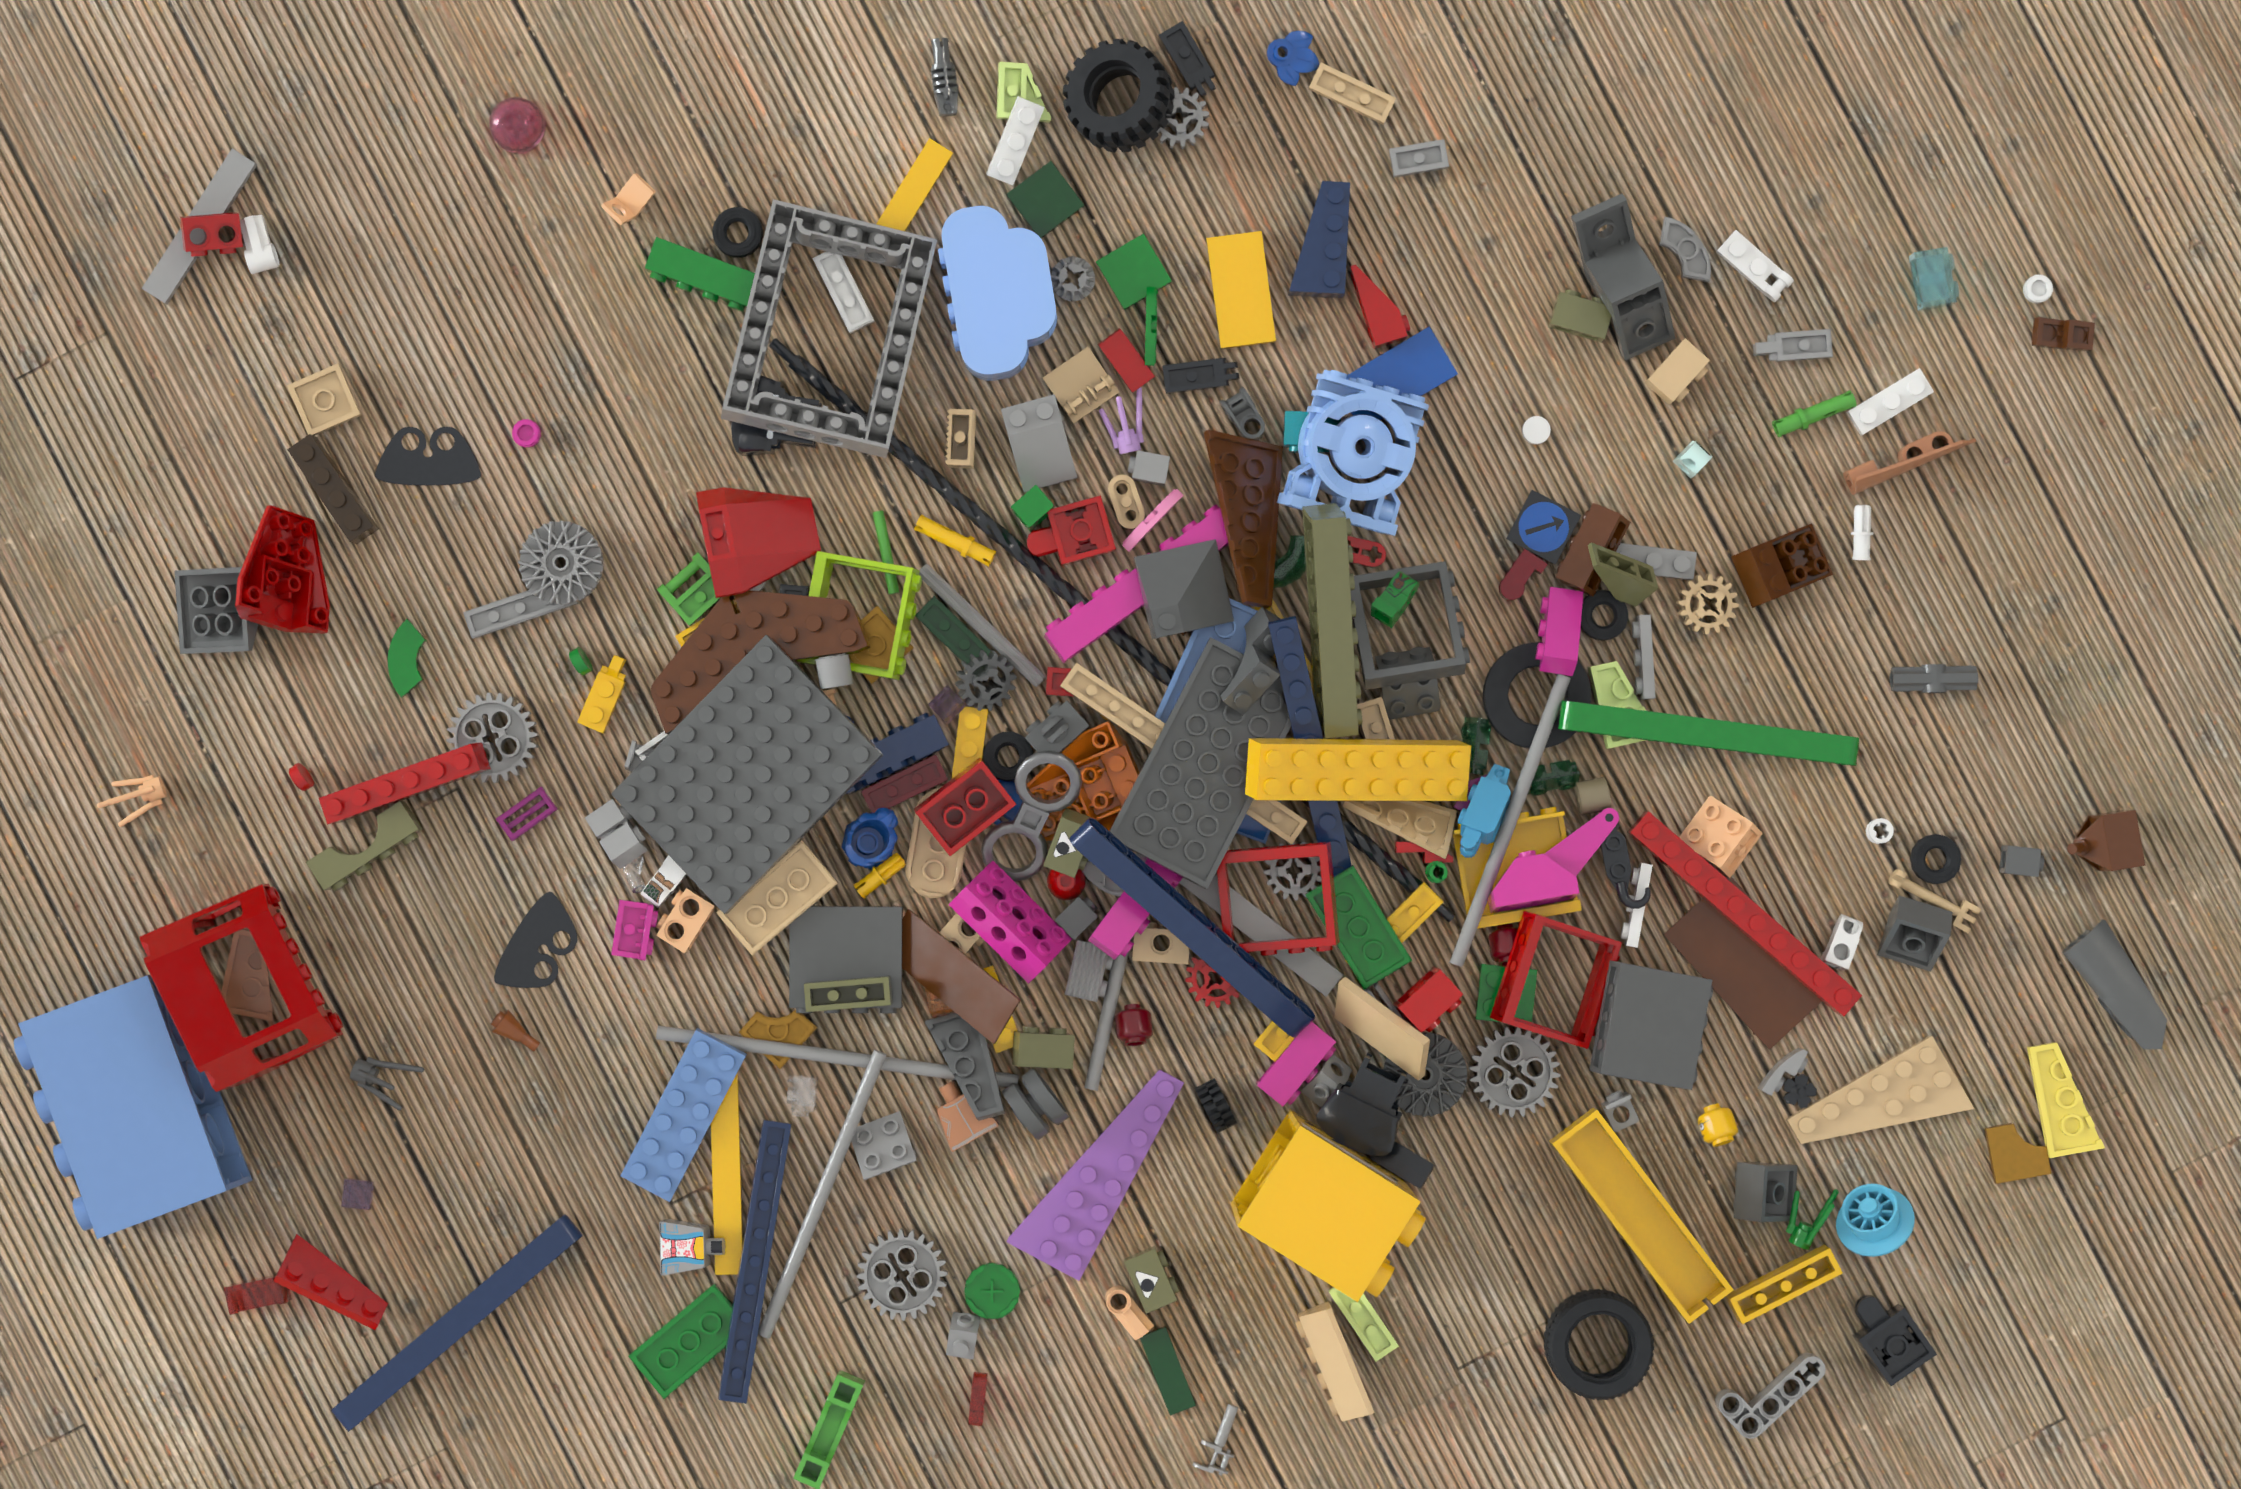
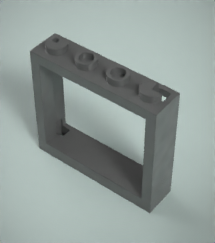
M1446 561L1354 576L1355 589L1350 590L1351 601L1354 600L1356 605V617L1352 618V622L1358 635L1357 649L1365 690L1465 674L1466 663H1470L1468 647H1462L1461 638H1465L1464 625L1462 621H1457L1456 613L1460 612L1458 596H1452L1451 587H1455L1454 575L1452 570H1447ZM1399 571L1416 581L1439 578L1455 658L1375 670L1360 591L1388 586Z

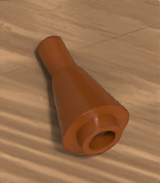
M509 1009L505 1013L499 1011L491 1022V1025L494 1026L493 1033L516 1042H521L533 1052L540 1044L539 1041L526 1033L524 1027Z

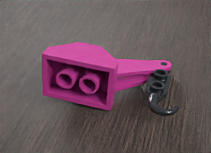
M1612 808L1604 809L1544 854L1536 855L1535 850L1519 853V856L1510 864L1488 898L1490 913L1573 900L1579 894L1576 876L1600 846L1606 876L1617 891L1620 902L1631 909H1639L1645 906L1651 897V889L1649 887L1645 888V895L1640 900H1633L1628 894L1631 865L1626 839L1622 833L1616 830V825L1619 821L1618 812Z

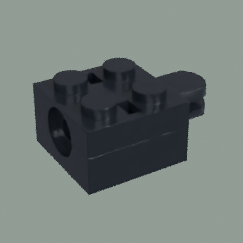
M1864 1295L1856 1301L1854 1306L1855 1313L1865 1327L1852 1336L1885 1383L1893 1386L1937 1355L1903 1306L1897 1304L1887 1311L1881 1301L1872 1295Z

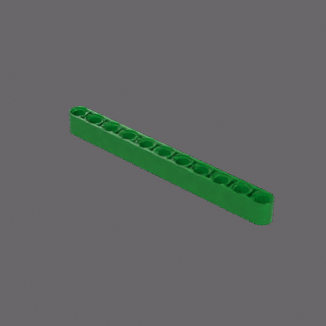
M1570 701L1561 702L1558 728L1568 731L1856 766L1860 739L1851 736Z

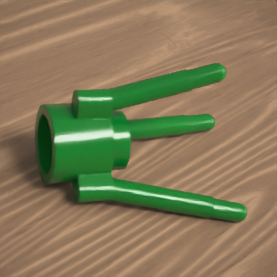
M1837 1189L1832 1192L1812 1225L1804 1221H1800L1799 1225H1795L1800 1192H1794L1790 1221L1786 1232L1791 1234L1789 1237L1790 1243L1805 1250L1810 1249L1816 1234L1835 1207L1833 1202L1839 1193Z

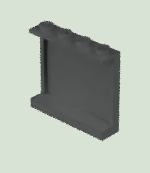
M811 906L789 925V1008H796V1013H813L806 1012L804 983L891 975L892 1005L852 1008V1013H869V1008H880V1013H897V1008L903 1007V906ZM841 1009L826 1010L824 1013H841Z
M1610 960L1589 1071L1692 1090L1698 1076L1696 1067L1698 1056H1700L1703 1049L1701 1040L1703 1029L1708 1022L1707 1008L1708 1002L1713 995V980Z

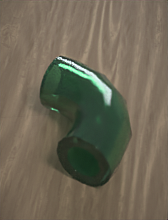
M1291 535L1287 552L1283 557L1275 561L1273 588H1283L1300 579L1306 572L1304 536Z

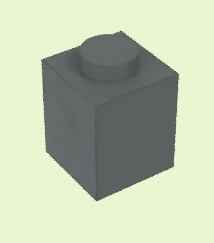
M2009 845L2001 846L1999 873L2039 877V872H2042L2044 868V855H2041V849Z
M1078 896L1055 921L1075 940L1098 917L1095 913L1098 907L1088 897L1082 900Z

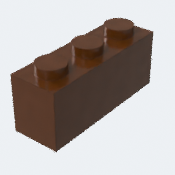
M1593 503L1584 514L1582 525L1578 533L1572 538L1570 549L1565 559L1558 566L1556 578L1566 586L1593 597L1602 579L1593 568L1588 545L1592 542L1616 552L1631 522L1622 514Z

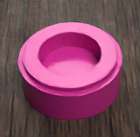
M523 419L514 425L512 437L519 446L531 448L540 441L541 429L534 421Z

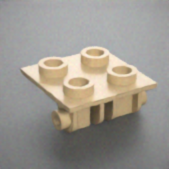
M1086 347L1042 378L1051 392L1055 394L1056 399L1073 424L1119 393L1112 378L1107 375L1089 347Z

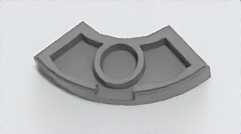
M1664 217L1659 246L1669 249L1677 257L1681 265V278L1709 283L1711 277L1710 259L1701 240L1684 223L1673 218Z

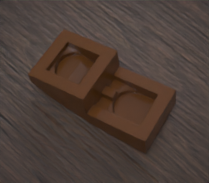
M2034 318L2031 346L2092 351L2095 323L2072 319Z

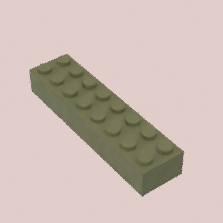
M1336 503L1303 506L1313 690L1320 727L1325 739L1359 735L1358 726L1362 725L1361 709H1357V699L1361 698V689L1359 682L1355 680V672H1359L1358 655H1354V645L1358 644V635L1356 628L1352 627V618L1356 617V605L1354 600L1351 601L1350 590L1355 589L1353 573H1349V563H1353L1352 547L1348 546L1347 535L1352 533L1350 518H1346L1345 512L1341 511Z

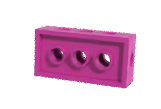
M994 861L990 862L949 903V906L1028 984L1072 940Z

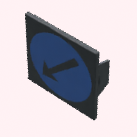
M1531 490L1506 539L1556 565L1581 515Z

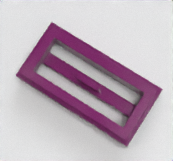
M541 786L497 817L496 820L513 842L557 811L558 808ZM538 796L543 798V800L508 825L504 821ZM546 804L549 808L515 833L511 831L512 828Z

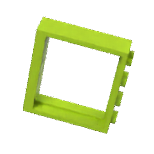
M817 551L809 596L827 598L834 564L906 577L889 668L883 669L850 663L851 672L899 680L900 675L904 674L906 668V659L904 658L905 647H909L911 642L909 626L910 621L916 615L917 605L914 603L916 592H919L921 588L922 577L919 575L920 570ZM820 657L798 659L796 661L816 665L815 660Z

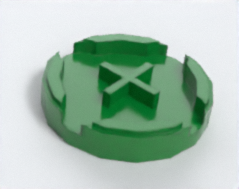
M993 1262L982 1264L974 1269L966 1280L964 1290L966 1303L972 1312L981 1318H1003L1012 1312L1018 1303L1020 1294L1019 1281L1013 1271L1003 1264Z

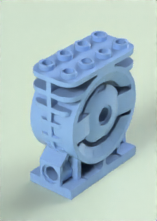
M1324 370L1323 374L1317 373L1316 380H1318L1316 390H1312L1311 396H1313L1312 404L1307 407L1306 412H1309L1302 424L1298 439V453L1301 465L1289 471L1284 491L1279 493L1277 503L1302 511L1303 506L1322 505L1325 503L1315 501L1320 489L1333 496L1330 504L1336 503L1341 511L1345 512L1346 518H1350L1351 525L1395 536L1398 528L1395 521L1401 502L1394 490L1402 484L1412 468L1416 443L1420 439V437H1417L1419 427L1424 426L1425 421L1422 420L1424 410L1428 411L1429 405L1424 403L1426 398L1404 393L1400 396L1398 395L1400 390L1388 386L1376 385L1374 388L1372 387V381L1362 378H1350L1347 380V374L1335 370ZM1357 410L1372 411L1382 416L1390 424L1394 432L1395 443H1393L1391 433L1386 425L1372 416L1353 415L1342 420L1337 426L1325 423L1327 417L1339 420L1344 415ZM1359 439H1362L1366 445L1362 454H1358L1355 449V444ZM1317 447L1329 450L1331 460L1336 468L1349 477L1365 479L1379 474L1386 467L1389 470L1372 482L1354 483L1341 477L1334 470L1329 457L1318 453ZM1351 500L1366 501L1363 514L1351 511L1349 507Z

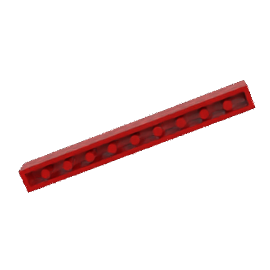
M1645 811L1627 831L1632 838L1835 1013L1844 1017L1863 996L1649 811Z

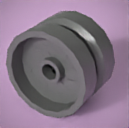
M1032 1068L1022 1076V1082L1028 1090V1094L1015 1083L1005 1088L1002 1094L1020 1123L1037 1140H1040L1050 1132V1127L1043 1117L1044 1114L1056 1125H1060L1070 1116L1049 1085Z

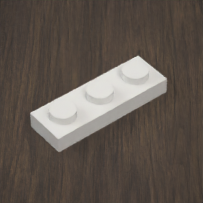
M1017 96L986 173L988 176L1010 185L1014 184L1045 107Z
M1919 368L1846 413L1860 436L1934 391Z
M1639 863L1638 868H1633L1631 884H1635L1634 894L1629 895L1631 899L1640 900L1645 895V888L1649 887L1653 865ZM1645 906L1639 909L1626 907V911L1630 912L1628 923L1624 922L1622 926L1621 939L1625 940L1624 945L1638 948Z

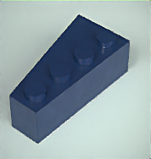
M924 713L913 719V725L905 729L903 725H900L888 731V737L880 741L877 737L870 740L883 756L846 794L851 795L950 746L936 715L929 717L928 713Z

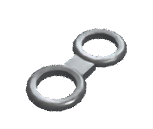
M1042 751L1025 758L1018 767L1015 776L1016 791L1023 802L1014 820L1001 822L992 827L983 839L981 853L985 865L987 866L990 862L994 861L1013 881L1027 880L1041 870L1048 854L1046 840L1040 832L1050 812H1057L1067 808L1079 796L1082 786L1080 770L1073 760L1062 753ZM1040 764H1055L1066 771L1070 778V787L1063 796L1053 800H1044L1031 793L1027 787V775ZM1005 834H1023L1031 839L1035 845L1036 856L1029 865L1023 868H1007L994 857V843Z

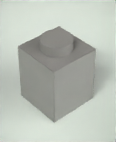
M1137 450L1136 457H1130L1128 473L1133 474V481L1165 486L1170 456Z

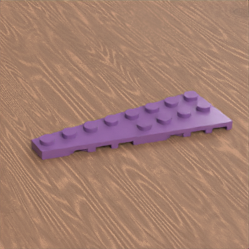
M1159 1069L1015 1229L1006 1242L1079 1281L1184 1082Z

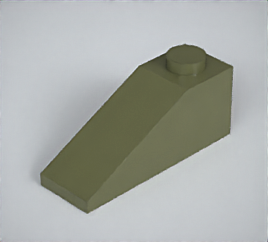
M1592 542L1588 545L1593 568L1615 599L1636 607L1658 589L1653 566Z

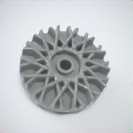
M551 521L548 524H542L543 526L534 529L533 533L528 535L526 542L522 543L523 548L519 552L521 555L520 560H518L522 581L533 595L548 603L567 605L581 601L593 592L602 577L604 559L598 541L588 530L569 521ZM559 558L566 560V565L563 568L557 567L556 562Z

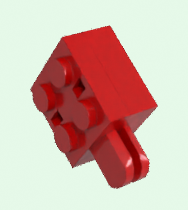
M1101 495L1051 509L1046 513L1050 526L1032 531L1027 538V548L1030 553L1041 557L1057 552L1061 567L1115 552L1116 550Z

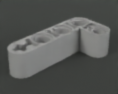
M1803 1353L1749 1403H1746L1734 1390L1723 1389L1716 1395L1715 1405L1742 1436L1749 1439L1756 1438L1824 1376L1825 1364L1816 1355ZM1808 1362H1811L1815 1368L1812 1373L1808 1371L1806 1366ZM1797 1371L1805 1378L1804 1381L1795 1375ZM1790 1379L1795 1380L1796 1388L1790 1393L1784 1392L1783 1386L1785 1382ZM1727 1397H1735L1736 1404L1734 1408L1730 1410L1724 1409V1400ZM1775 1399L1774 1409L1769 1412L1764 1411L1763 1403L1765 1400ZM1749 1417L1754 1418V1427L1751 1430H1743V1421Z

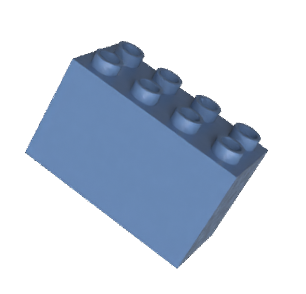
M151 975L141 977L18 1023L22 1036L14 1039L15 1053L25 1070L35 1068L42 1089L34 1092V1104L39 1117L45 1124L53 1121L55 1123L62 1143L53 1146L54 1159L60 1173L64 1177L74 1175L81 1196L73 1199V1210L78 1224L84 1231L93 1229L96 1238L99 1239L252 1181L220 1091L215 1092L205 1072L200 1073L195 1067Z

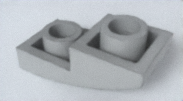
M1797 1048L1788 1053L1771 1068L1757 1089L1771 1096L1774 1091L1779 1092L1785 1081V1078L1782 1077L1784 1072L1795 1076L1797 1072L1802 1073L1808 1062V1058H1806L1808 1051Z

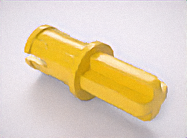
M895 853L877 868L873 866L872 871L853 884L855 889H858L857 892L865 899L882 884H888L887 880L905 867V860L900 854Z

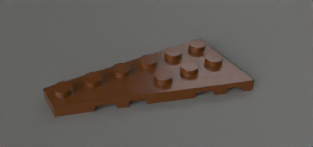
M1208 429L1203 433L1242 604L1268 609L1272 606L1279 513V503H1277L1281 485L1283 446Z

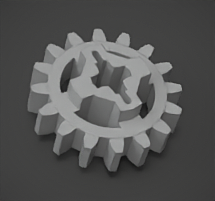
M1174 87L1175 98L1170 100L1174 108L1171 115H1166V119L1169 121L1166 127L1174 130L1176 135L1170 134L1162 127L1158 129L1157 133L1162 135L1160 138L1161 144L1169 140L1170 148L1173 149L1176 143H1180L1181 149H1185V142L1189 141L1194 146L1196 144L1195 136L1201 139L1204 137L1201 128L1208 129L1209 123L1203 121V119L1208 118L1210 114L1208 111H1202L1206 106V102H1197L1199 97L1197 92L1191 97L1189 96V88H1185L1183 93H1179L1178 88ZM1183 101L1188 102L1195 109L1187 108L1183 105ZM1176 113H1181L1182 117H1186L1183 119L1182 124H1178L1177 119H1174ZM1198 122L1194 130L1187 134L1186 129L1189 125Z
M1319 856L1308 857L1311 864H1303L1298 858H1294L1296 867H1301L1302 869L1301 873L1296 875L1295 884L1292 875L1286 873V868L1291 867L1292 858L1288 859L1283 866L1277 867L1275 866L1278 860H1265V863L1270 865V869L1264 870L1263 874L1271 876V879L1266 884H1275L1276 887L1273 893L1276 894L1280 890L1283 891V899L1285 900L1289 894L1293 895L1294 901H1298L1300 893L1307 898L1305 895L1308 893L1307 890L1316 888L1314 885L1315 881H1322L1321 877L1318 876V872L1321 871L1320 866H1317V862L1320 861ZM1312 874L1310 881L1300 888L1301 879L1305 875ZM1276 877H1285L1289 881L1290 889L1282 886Z

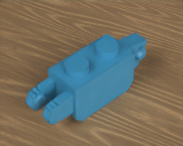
M1494 764L1486 777L1481 776L1478 785L1473 784L1468 796V800L1471 802L1467 809L1463 808L1458 818L1462 835L1460 851L1465 858L1475 857L1481 843L1487 845L1493 843L1496 839L1511 796V791L1507 785L1510 769Z

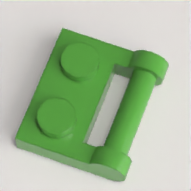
M699 552L692 557L693 560L666 585L662 584L657 588V591L689 626H692L720 600V598L715 597L709 563ZM701 568L706 574L676 599L673 593Z

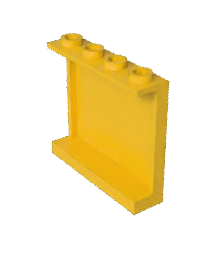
M1556 807L1540 809L1541 815L1530 817L1529 811L1520 813L1492 890L1510 864L1519 856V853L1535 850L1536 855L1544 854L1567 837L1563 815H1565L1564 811L1557 812ZM1457 824L1458 829L1453 830L1452 837L1467 916L1494 842L1487 845L1481 843L1475 857L1465 858L1460 851L1461 825ZM1576 896L1573 900L1492 914L1490 913L1487 901L1477 929L1519 922L1524 911L1543 917L1582 911L1580 899Z

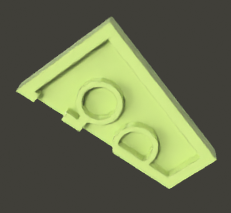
M1617 661L1588 667L1596 705L1646 711L1634 694L1633 687ZM1603 735L1606 749L1645 741Z

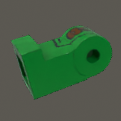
M1399 571L1380 597L1377 596L1371 604V616L1388 627L1393 628L1410 604L1420 583Z

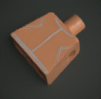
M953 1080L939 1088L947 1103L938 1107L937 1113L952 1152L999 1126L1000 1123L995 1116L978 1121L964 1094L960 1093Z

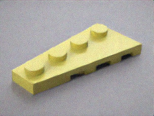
M2052 1042L2027 1047L2048 1158L2105 1148L2095 1130L2094 1122L2085 1108L2083 1098L2075 1086L2072 1074L2058 1043Z

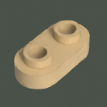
M1117 475L1109 482L1108 493L1119 524L1125 529L1133 530L1144 520L1145 512L1133 479L1127 475ZM1121 484L1125 485L1128 489L1123 495L1119 494L1116 490ZM1134 511L1136 513L1135 520H1127L1125 517L1126 513Z

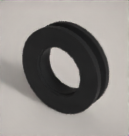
M1542 642L1522 644L1504 653L1490 668L1483 686L1484 711L1494 730L1508 742L1530 749L1538 725L1526 723L1516 716L1510 707L1508 693L1510 684L1518 673L1527 668L1540 667V660L1536 659V650L1538 643ZM1577 661L1573 676L1565 675L1571 678L1566 690L1564 701L1591 704L1590 682L1583 666ZM1560 712L1556 717L1545 748L1558 745L1576 733V731L1558 729Z

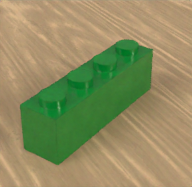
M658 237L654 241L645 265L647 272L651 273L650 278L665 283L667 279L677 283L676 288L689 293L692 292V289L703 292V298L713 302H718V299L729 302L728 307L740 312H744V309L747 308L755 276L753 272Z

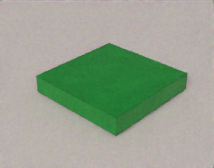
M1144 233L1096 261L1097 266L1123 310L1145 299L1146 287H1156V289L1160 290L1172 283Z

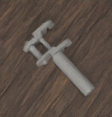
M1227 1405L1214 1443L1207 1442L1204 1439L1201 1440V1444L1214 1449L1211 1463L1207 1466L1193 1462L1194 1467L1212 1474L1215 1470L1221 1476L1223 1473H1229L1225 1469L1229 1458H1234L1235 1455L1229 1449L1227 1451L1222 1450V1447L1226 1444L1238 1411L1237 1406ZM1218 1453L1224 1455L1220 1467L1214 1465Z

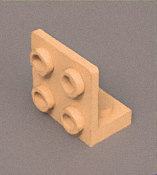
M1709 796L1679 838L1701 857L1711 862L1721 873L1731 878L1763 833L1753 822L1713 796Z

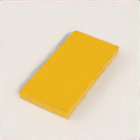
M1262 231L1206 238L1220 349L1276 342Z

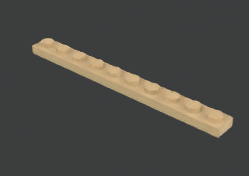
M1075 663L1060 687L1151 749L1165 725L1164 722L1078 663ZM1253 799L1246 813L1290 845L1294 843L1308 822L1277 800Z

